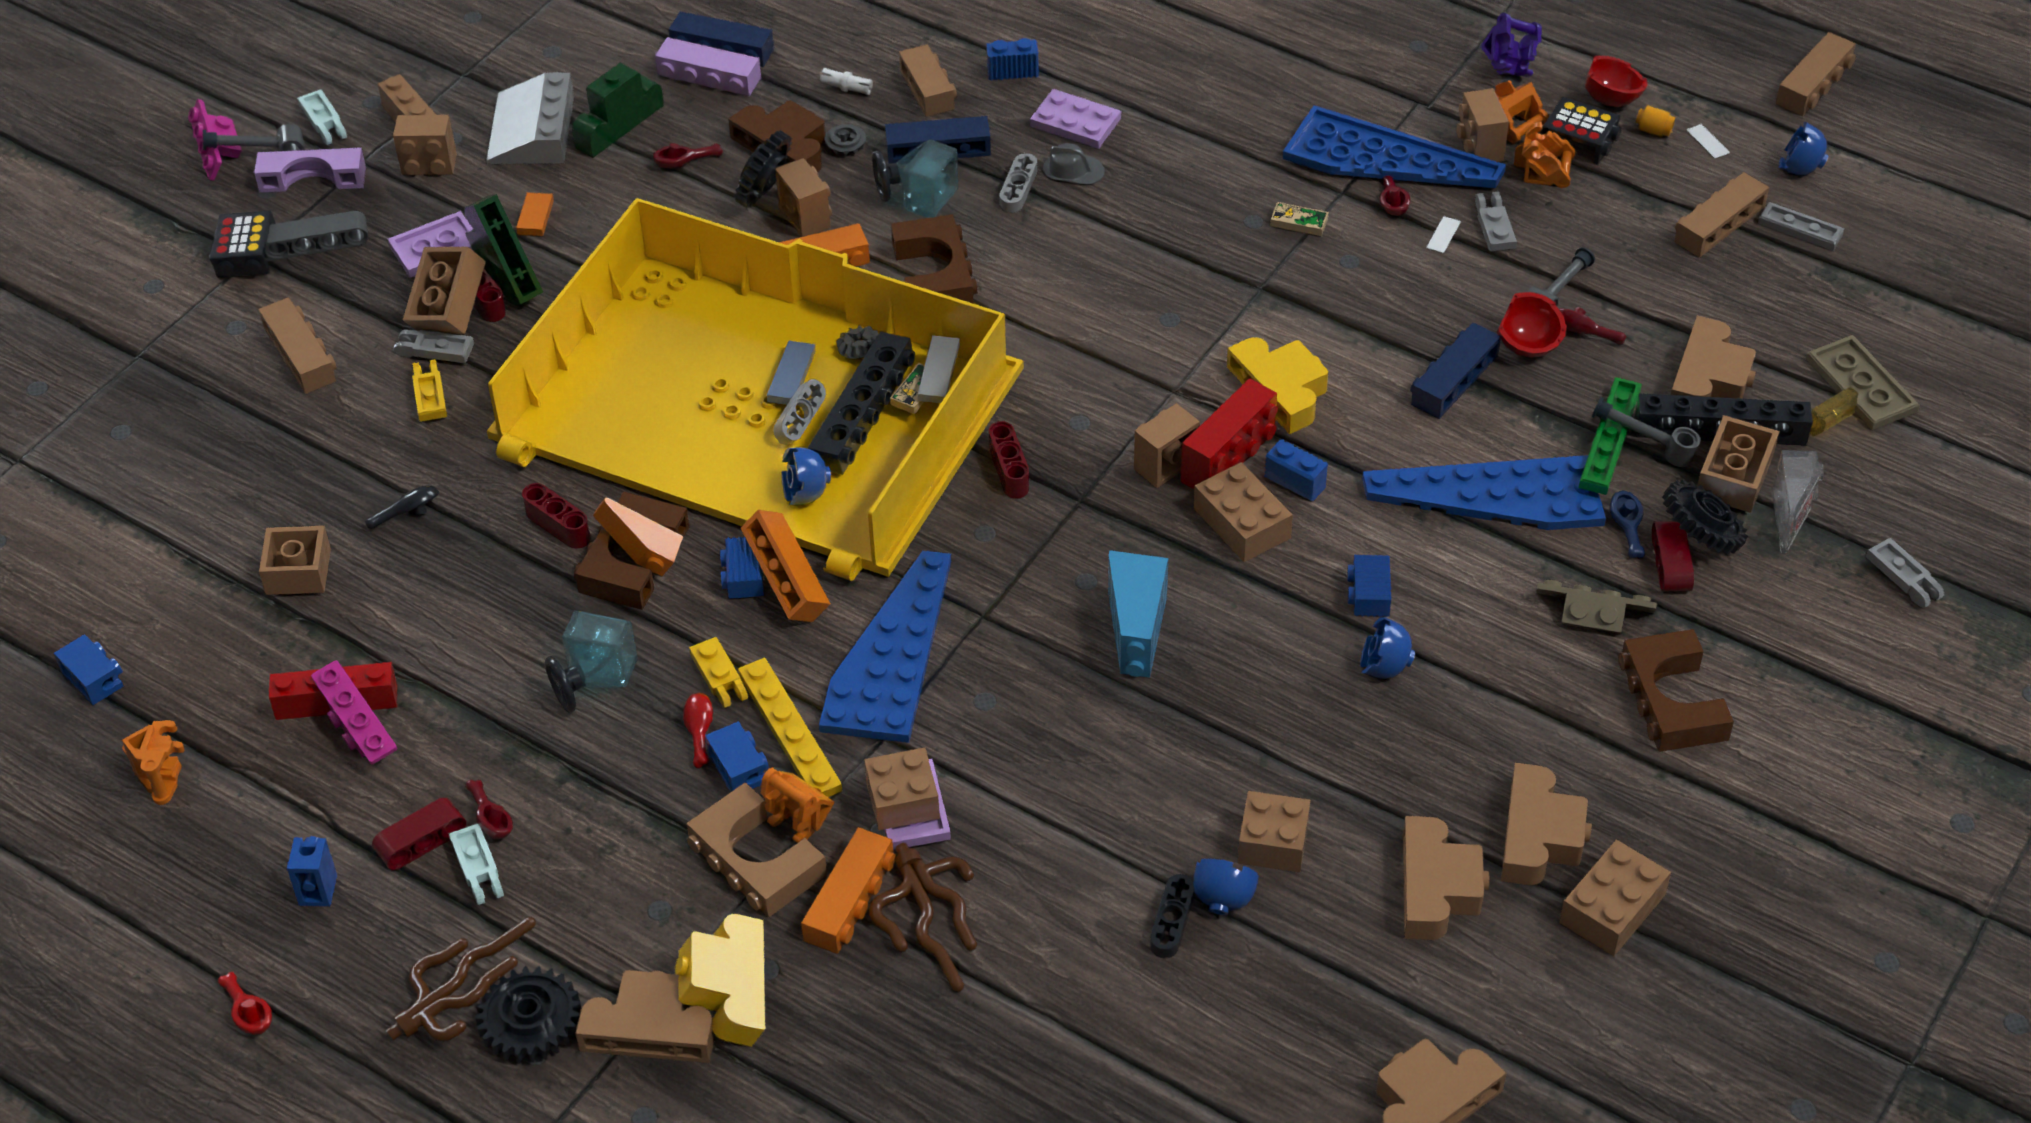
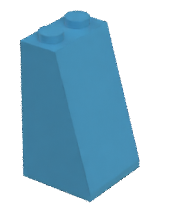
M1109 551L1108 595L1120 674L1150 678L1167 600L1168 558Z

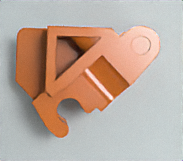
M1508 80L1495 86V93L1509 121L1508 141L1511 143L1520 141L1521 136L1536 122H1541L1542 126H1544L1549 115L1542 109L1543 104L1532 82L1514 88L1512 82ZM1518 115L1526 122L1515 128L1512 118Z
M1536 122L1526 131L1524 143L1515 148L1514 165L1525 168L1524 183L1549 186L1554 183L1559 188H1566L1571 182L1569 172L1571 160L1574 159L1576 151L1567 139H1561L1555 132L1548 131L1544 135L1537 133L1542 130L1543 124Z
M170 720L153 721L152 725H148L122 739V749L129 758L134 774L146 790L152 793V799L157 805L168 803L178 786V775L182 766L177 756L170 757L169 755L185 751L182 742L172 741L169 735L162 736L165 732L174 733L177 731L175 722Z
M770 768L763 775L761 794L766 802L765 810L773 814L767 820L769 824L777 827L791 816L793 818V829L798 832L792 838L796 843L804 838L808 839L815 831L821 828L835 803L833 800L821 793L819 788L812 787L793 773Z

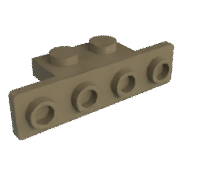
M1544 580V584L1538 583L1537 594L1565 598L1561 624L1621 634L1625 609L1655 613L1657 603L1651 602L1650 597L1633 595V599L1621 597L1620 592L1613 590H1604L1602 594L1591 592L1592 588L1583 585H1574V588L1562 587L1561 582L1554 580Z

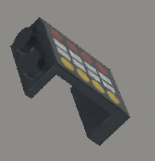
M1562 96L1544 124L1542 135L1551 131L1552 133L1555 132L1558 136L1596 148L1593 164L1598 165L1603 156L1607 157L1609 155L1612 142H1617L1622 131V127L1619 126L1620 115Z
M271 210L219 214L210 255V261L217 278L270 273L264 253L270 225L276 224Z

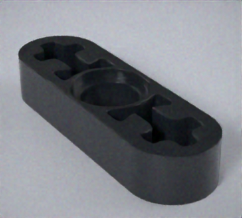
M1176 874L1171 876L1166 882L1150 935V949L1157 957L1170 958L1179 950L1194 899L1193 880L1187 875ZM1179 887H1182L1185 890L1181 893L1180 901L1175 900L1176 891ZM1168 911H1176L1181 914V918L1176 921H1169L1164 917V914ZM1165 931L1170 932L1169 941L1166 945L1160 944L1164 939Z

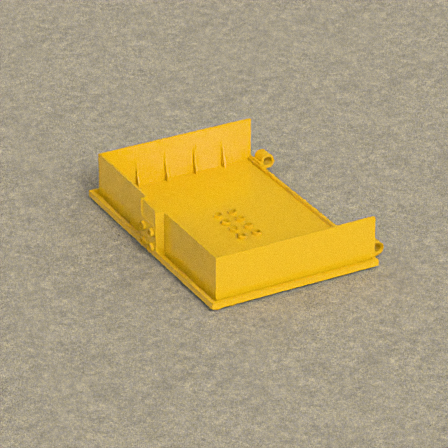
M636 198L489 381L488 388L495 421L488 428L487 435L488 439L499 442L496 449L497 457L510 463L526 467L537 455L743 526L757 510L782 513L800 547L828 556L826 568H823L824 572L853 581L862 568L889 577L1024 369V360L1006 355L1004 313L849 265L848 254L846 253L839 254L804 243L801 239L785 245ZM860 325L862 328L871 326L872 330L878 331V334L881 331L910 338L912 349L915 352V360L913 365L908 367L903 375L902 383L918 363L925 365L932 335L960 338V346L950 388L941 403L924 402L918 411L912 414L890 405L889 402L881 411L877 424L873 425L870 429L866 442L859 447L853 463L847 467L844 474L831 472L830 483H826V488L821 497L812 503L790 505L791 501L786 500L782 486V471H787L788 463H782L785 450L787 448L809 447L863 358H846L838 352L836 341L840 339V333H847L849 328L856 329ZM788 341L815 344L816 352L804 383L811 379L820 381L825 388L826 397L802 436L798 440L785 445L776 439L773 428L787 405L767 402V393ZM810 394V396H809L808 398H806V399L809 400V399H811V398H813V397H812L811 394ZM796 405V413L799 417L804 418L802 408ZM792 423L787 425L788 430L793 425Z

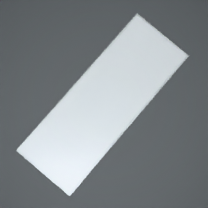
M1702 124L1687 129L1714 158L1730 153Z
M1443 216L1426 248L1444 253L1461 221Z

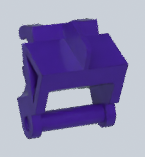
M1501 13L1498 16L1497 25L1492 27L1480 47L1500 75L1508 73L1519 77H1530L1533 75V70L1528 69L1530 61H1534L1537 45L1541 43L1542 27L1539 23L1533 22L1530 24L1511 18L1507 13ZM1511 29L1525 32L1527 35L1523 36L1520 42L1514 41L1515 35L1511 33Z

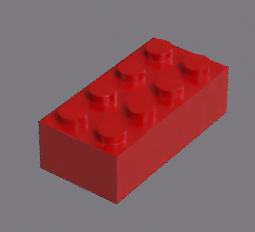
M1249 378L1182 443L1181 483L1195 489V485L1240 462L1244 463L1250 456L1253 457L1258 452L1259 447L1266 440L1272 439L1277 429L1275 425L1278 406H1276L1277 392Z

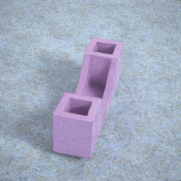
M362 148L258 152L254 174L259 193L283 192L294 182L312 176L331 180L337 189L363 188L366 165Z

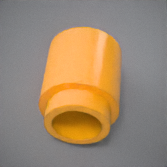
M1647 105L1645 110L1640 108L1635 123L1639 124L1638 130L1659 137L1663 135L1669 137L1676 117L1671 116L1670 112Z

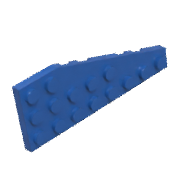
M1315 105L1283 150L1284 160L1329 174L1382 179L1385 176H1391L1394 180L1487 188L1497 187L1506 168V164Z
M1588 455L1363 471L1362 476L1366 499L1370 501L1400 506L1402 503L1420 505V509L1431 511V507L1447 509L1446 513L1490 521L1492 518L1511 520V524L1520 526L1522 522L1537 524V529L1543 530L1605 526L1606 521L1599 493L1578 488Z
M922 551L831 677L819 722V731L821 733L910 742L950 570L951 554Z

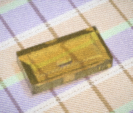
M1850 386L1811 410L1813 423L1810 434L1816 436L1854 414L1859 393Z

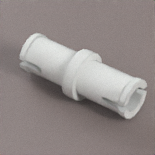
M827 68L822 70L824 75L820 76L821 84L839 87L841 91L845 92L851 90L868 96L871 93L869 88L873 86L872 79L853 76L848 71L841 73Z

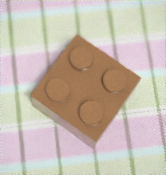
M1494 89L1463 93L1462 104H1459L1460 123L1457 124L1456 131L1458 138L1462 139L1464 143V151L1496 162L1504 161L1509 121Z
M397 115L393 138L401 174L453 175L457 152L449 115Z
M804 158L775 168L779 208L799 235L804 237L831 228L830 216H832V210L828 201V197L831 195L830 189L825 181L822 182L816 169L813 166L810 167Z
M1176 403L1167 410L1161 411L1152 420L1141 424L1135 430L1134 470L1156 488L1181 472L1182 443L1200 426V421Z
M325 526L266 528L259 574L266 595L325 592L331 552Z
M925 747L864 759L866 783L878 831L940 819L939 797Z
M1248 791L1239 839L1238 863L1301 872L1311 800Z

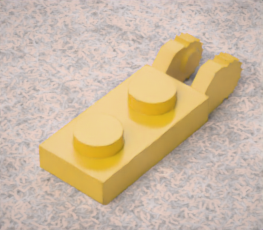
M436 359L430 360V372L422 374L419 362L413 363L414 375H412L420 422L447 417L440 371H438Z
M717 637L689 647L690 655L712 694L717 696L724 708L731 705L730 696L726 691L732 688L740 701L748 699L743 682Z

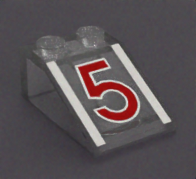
M1781 451L1772 487L1781 554H1787L1810 512L1812 501L1818 498L1817 482L1822 481L1824 468L1823 464L1818 462L1817 451Z

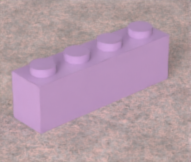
M668 37L655 55L657 75L746 96H750L761 79L760 62L757 57Z

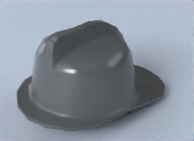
M1066 143L1051 147L1050 158L1044 163L1043 172L1052 180L1090 185L1097 183L1103 178L1105 168L1096 158L1084 155L1079 146Z

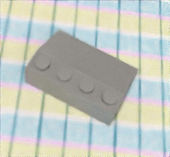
M544 73L498 93L487 164L564 163L574 99L570 73Z

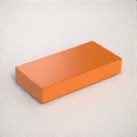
M527 192L516 227L517 235L544 236L554 202L553 194Z

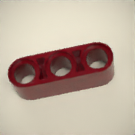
M483 269L473 307L484 320L497 322L506 315L503 294L498 285L486 270Z
M997 421L989 427V451L1005 494L1010 498L1019 499L1025 497L1029 492V467L1014 427L1008 422Z
M532 483L525 486L522 490V497L526 516L531 521L571 548L579 549L588 545L591 536L587 515L541 483Z
M1654 521L1652 524V545L1662 592L1692 591L1694 586V571L1687 533L1685 530L1680 529V524L1675 521Z
M440 798L379 832L373 838L372 847L389 869L397 870L450 840L449 833L465 828L467 821L449 798Z

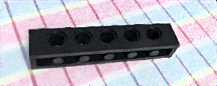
M880 331L810 443L808 449L817 452L824 460L825 466H829L831 472L843 475L847 467L853 463L856 452L866 442L872 426L877 424L880 413L885 405L889 404L890 397L895 388L902 383L906 370L913 365L915 352L912 349L910 338Z
M1641 393L1638 395L1634 416L1635 419L1671 436L1676 428L1687 427L1697 432L1700 440L1713 441L1723 415L1779 431L1777 444L1807 446L1813 423L1810 402ZM1635 432L1636 437L1648 438L1638 432Z

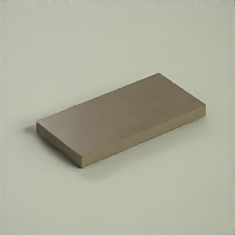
M1853 335L1807 352L1806 360L1871 430L1918 412L1920 405Z

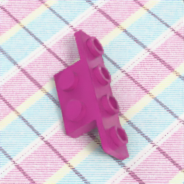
M197 99L195 106L191 107L188 120L192 124L193 136L197 140L198 153L201 154L203 160V169L206 170L208 180L214 181L222 164L220 155L239 158L242 149L241 146L217 145V148H206V150H203V129H206V132H217V135H237L232 119L225 116L208 115L204 101Z
M337 660L311 675L330 707L331 711L327 712V716L335 728L342 727L345 732L342 734V738L350 750L356 748L361 757L365 756L370 764H375L397 750L396 744Z

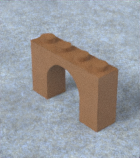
M745 782L687 823L689 836L687 842L695 853L700 852L706 857L708 864L715 872L720 871L726 877L729 885L735 891L740 890L746 896L753 909L756 911L760 909L769 918L827 876L826 859L806 838L779 857L766 862H751L736 855L733 852L735 844L744 835L767 820L765 800Z

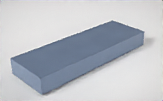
M788 341L767 393V402L784 405L789 403L798 387L804 383L816 352L815 344Z

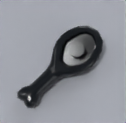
M431 485L412 489L390 507L367 518L365 524L368 528L373 529L415 509L416 515L427 513L425 503L437 497L439 491Z

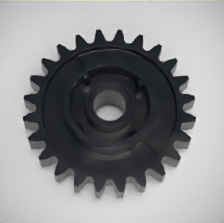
M781 130L776 131L775 134H771L769 139H766L765 143L756 148L741 172V178L738 182L740 185L737 187V193L734 196L737 203L745 208H751L753 204H756L758 198L760 199L767 194L777 182L775 168L786 165L787 153L791 150L792 138Z
M1684 479L1681 482L1678 480L1674 483L1672 482L1662 496L1665 500L1663 505L1668 507L1666 512L1673 515L1672 521L1678 522L1680 524L1679 528L1685 530L1688 536L1695 538L1699 544L1705 543L1708 549L1711 550L1713 547L1718 553L1723 551L1727 555L1730 552L1735 554L1745 544L1748 535L1745 534L1747 529L1742 526L1744 522L1737 519L1738 514L1730 510V505L1725 504L1722 498L1714 495L1711 490L1705 491L1702 485L1696 487L1692 481L1687 483Z
M524 966L521 974H517L514 969L511 970L510 978L503 976L499 979V985L492 984L489 988L490 993H486L481 998L483 1003L476 1004L478 1015L475 1016L479 1036L483 1038L485 1047L491 1046L494 1055L503 1052L504 1060L506 1061L512 1055H516L517 1063H520L525 1056H528L530 1062L534 1063L535 1057L538 1054L546 1060L549 1050L557 1054L560 1053L558 1044L569 1045L568 1035H576V1025H578L582 1010L579 993L574 991L573 982H566L563 973L555 977L552 968L546 973H542L540 966H537L532 973L529 972L527 966Z

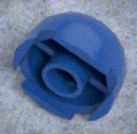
M1804 122V127L1800 126L1785 148L1788 155L1786 160L1782 157L1780 158L1778 167L1796 176L1810 174L1817 167L1821 169L1829 155L1825 154L1827 140L1823 133L1815 126Z
M801 447L787 448L782 463L788 462L787 471H782V486L787 501H791L790 505L812 503L821 497L826 488V483H830V468L825 466L824 460L815 451Z
M1380 617L1372 626L1377 629L1373 637L1368 635L1365 641L1360 666L1366 668L1361 672L1380 679L1393 678L1400 674L1405 666H1411L1415 657V650L1411 649L1412 640L1409 632L1401 624L1388 618Z
M1201 859L1200 863H1196L1193 886L1195 894L1201 902L1209 906L1210 912L1227 915L1228 911H1236L1245 907L1253 898L1259 879L1257 872L1246 866H1243L1241 872L1232 867L1233 862L1226 860Z

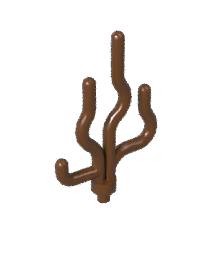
M901 843L895 848L898 853L895 863L903 876V881L897 888L881 893L873 899L869 908L870 918L876 927L889 935L898 952H905L908 948L907 941L896 923L882 914V908L903 899L911 892L921 910V915L915 928L917 942L924 950L934 955L951 988L955 992H961L964 988V983L949 954L940 943L928 935V928L932 922L934 910L926 892L935 898L949 902L953 906L952 921L965 948L973 951L977 947V941L966 923L967 909L964 900L957 892L936 884L931 877L949 869H956L965 881H970L974 877L973 870L964 859L954 856L945 857L925 865L915 848L909 849L906 843Z
M526 917L494 941L469 950L459 960L453 976L431 993L427 984L421 978L422 974L427 969L444 964L466 950L469 945L468 940L460 938L445 949L420 958L412 966L408 977L411 987L417 993V999L407 1010L403 1009L393 1016L396 1023L386 1029L391 1039L395 1040L403 1033L409 1038L419 1031L418 1028L421 1026L436 1041H449L463 1033L466 1029L464 1021L458 1020L446 1028H441L434 1017L448 1009H462L477 1003L484 997L493 983L517 966L518 960L516 957L510 956L487 971L470 992L460 996H449L462 986L471 965L479 959L493 956L532 930L536 925V920L533 917Z

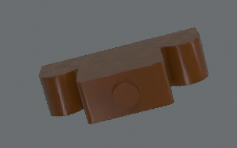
M789 100L768 115H766L762 107L750 105L728 118L730 138L753 153L758 146L770 138L772 133L775 134L776 131L781 130L792 138L791 150L787 153L786 164L804 158L810 167L813 166L816 169L817 173L821 170L820 146L825 143V121L812 111H808Z

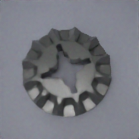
M850 124L835 126L825 135V144H827L828 150L834 151L835 155L844 153L846 156L850 152L856 154L857 150L864 149V143L866 142L865 132L861 128Z
M859 325L856 329L849 328L847 333H840V339L836 341L838 352L850 359L864 358L877 338L878 331L872 330L871 326L862 328Z

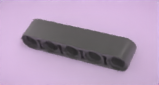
M349 211L271 224L264 253L266 261L363 245L368 240L366 217L362 212Z

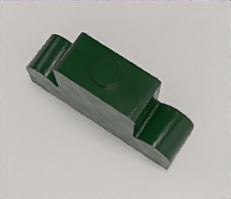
M621 62L589 84L586 88L589 113L580 114L572 127L575 148L592 158L596 157L664 106L661 85Z
M497 194L489 195L466 206V217L474 228L465 233L473 251L486 261L484 266L486 272L494 281H500V286L506 299L511 304H522L543 293Z

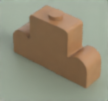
M1697 316L1672 387L1671 395L1743 399L1746 387L1752 388L1756 371H1752L1756 351L1729 343L1731 329L1726 323Z
M1515 763L1501 881L1536 885L1544 879L1548 862L1578 866L1581 862L1584 842H1590L1592 824L1586 823L1587 798L1554 793L1556 776L1546 767Z
M1405 816L1403 830L1404 939L1437 940L1442 938L1447 933L1450 914L1473 916L1481 914L1484 890L1489 889V871H1483L1482 847L1480 845L1447 843L1448 827L1439 818Z
M625 971L622 976L616 1004L612 1005V1002L602 997L588 1000L581 1010L576 1030L580 1052L710 1063L714 1044L710 1012L701 1006L689 1007V1005L681 1003L679 1001V975L666 974L661 971Z
M1423 1039L1404 1054L1402 1052L1396 1054L1389 1064L1379 1072L1376 1093L1389 1105L1384 1111L1382 1123H1461L1503 1091L1506 1072L1486 1053L1478 1049L1463 1051L1458 1057L1457 1065H1454L1429 1040Z

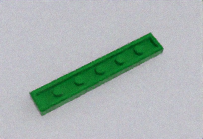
M1615 377L1607 403L1613 405V409L1632 417L1642 384ZM1608 418L1606 421L1600 420L1578 488L1607 495L1628 431L1627 427Z

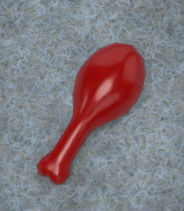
M704 693L690 695L683 709L685 727L693 738V765L696 768H701L709 762V756L706 753L705 734L713 719V707L709 697Z
M229 972L227 975L218 978V984L227 990L234 1001L231 1017L235 1025L241 1031L248 1034H263L270 1027L272 1021V1011L269 1004L260 997L245 994L237 983V976L234 972Z

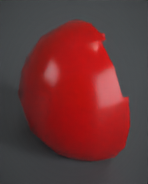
M1594 56L1585 81V89L1593 100L1610 107H1621L1633 103L1642 96L1648 86L1647 78H1643L1638 71L1631 67L1630 63L1610 56Z
M1534 292L1514 294L1497 330L1505 347L1517 355L1529 358L1545 356L1555 350L1564 339L1567 329L1564 316L1555 305L1556 302L1545 295Z

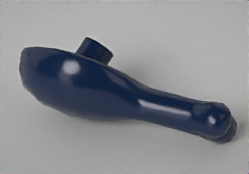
M1623 490L1616 492L1610 502L1611 516L1626 534L1629 545L1628 556L1630 558H1643L1645 550L1640 544L1637 533L1638 526L1644 515L1642 504L1631 492Z

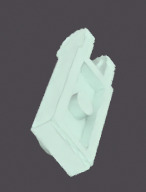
M321 89L297 98L299 106L317 133H320L326 145L332 143L331 134L328 132L331 128H335L337 135L341 139L347 138L339 115Z
M475 824L449 833L450 841L468 887L471 886L477 904L485 903V895L479 883L487 880L491 881L492 891L497 898L504 896L498 879L497 867L480 826Z

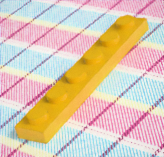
M766 658L738 668L740 679L799 778L812 787L819 788L821 793L827 797L842 792V783Z

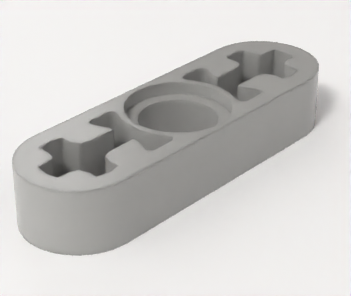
M1024 153L1015 157L1000 192V208L1003 211L1013 213L1022 209L1037 174V158L1034 155ZM1014 181H1023V182H1025V183L1022 184V185H1015V184H1013Z
M811 379L801 384L794 393L773 428L774 435L780 443L788 445L798 440L804 433L826 397L825 388L820 381ZM811 394L813 398L807 400L806 398H808ZM796 405L802 408L804 418L799 417L796 413ZM792 423L793 425L788 430L787 425Z

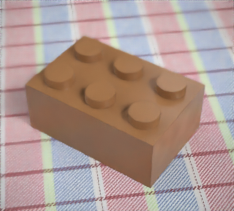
M424 247L403 321L416 331L427 330L465 335L486 261L469 247Z
M1723 415L1700 472L1697 487L1702 485L1705 491L1711 490L1714 495L1721 497L1722 501L1730 505V507L1751 513L1772 461L1779 431Z
M1242 462L1195 485L1194 510L1243 562L1291 538L1293 515Z
M1616 839L1564 900L1559 923L1610 955L1615 956L1666 895L1671 872Z

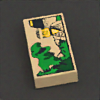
M1277 202L1271 217L1270 226L1322 236L1329 212Z
M917 364L890 397V405L912 414L918 411L924 401H918V391L925 365Z

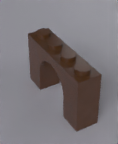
M953 214L891 223V239L896 261L929 256L940 258L949 264L946 268L935 273L904 277V282L973 303V295L977 294V283L975 278H970L972 276L971 261L965 259L968 257L966 243L960 241L963 240L962 228L960 224L956 225Z
M623 492L617 502L682 535L683 538L689 529L688 513L685 507ZM600 525L598 536L594 542L588 545L585 558L582 563L577 564L574 571L578 593L643 610L654 591L652 570L615 559L613 554L620 545Z
M1694 629L1624 640L1622 653L1618 655L1619 666L1622 671H1626L1628 676L1629 690L1631 694L1635 693L1637 698L1639 715L1644 717L1647 722L1648 737L1651 741L1655 742L1658 752L1730 740L1734 720L1724 698L1696 703H1681L1667 698L1655 685L1656 681L1666 676L1699 671L1704 651Z

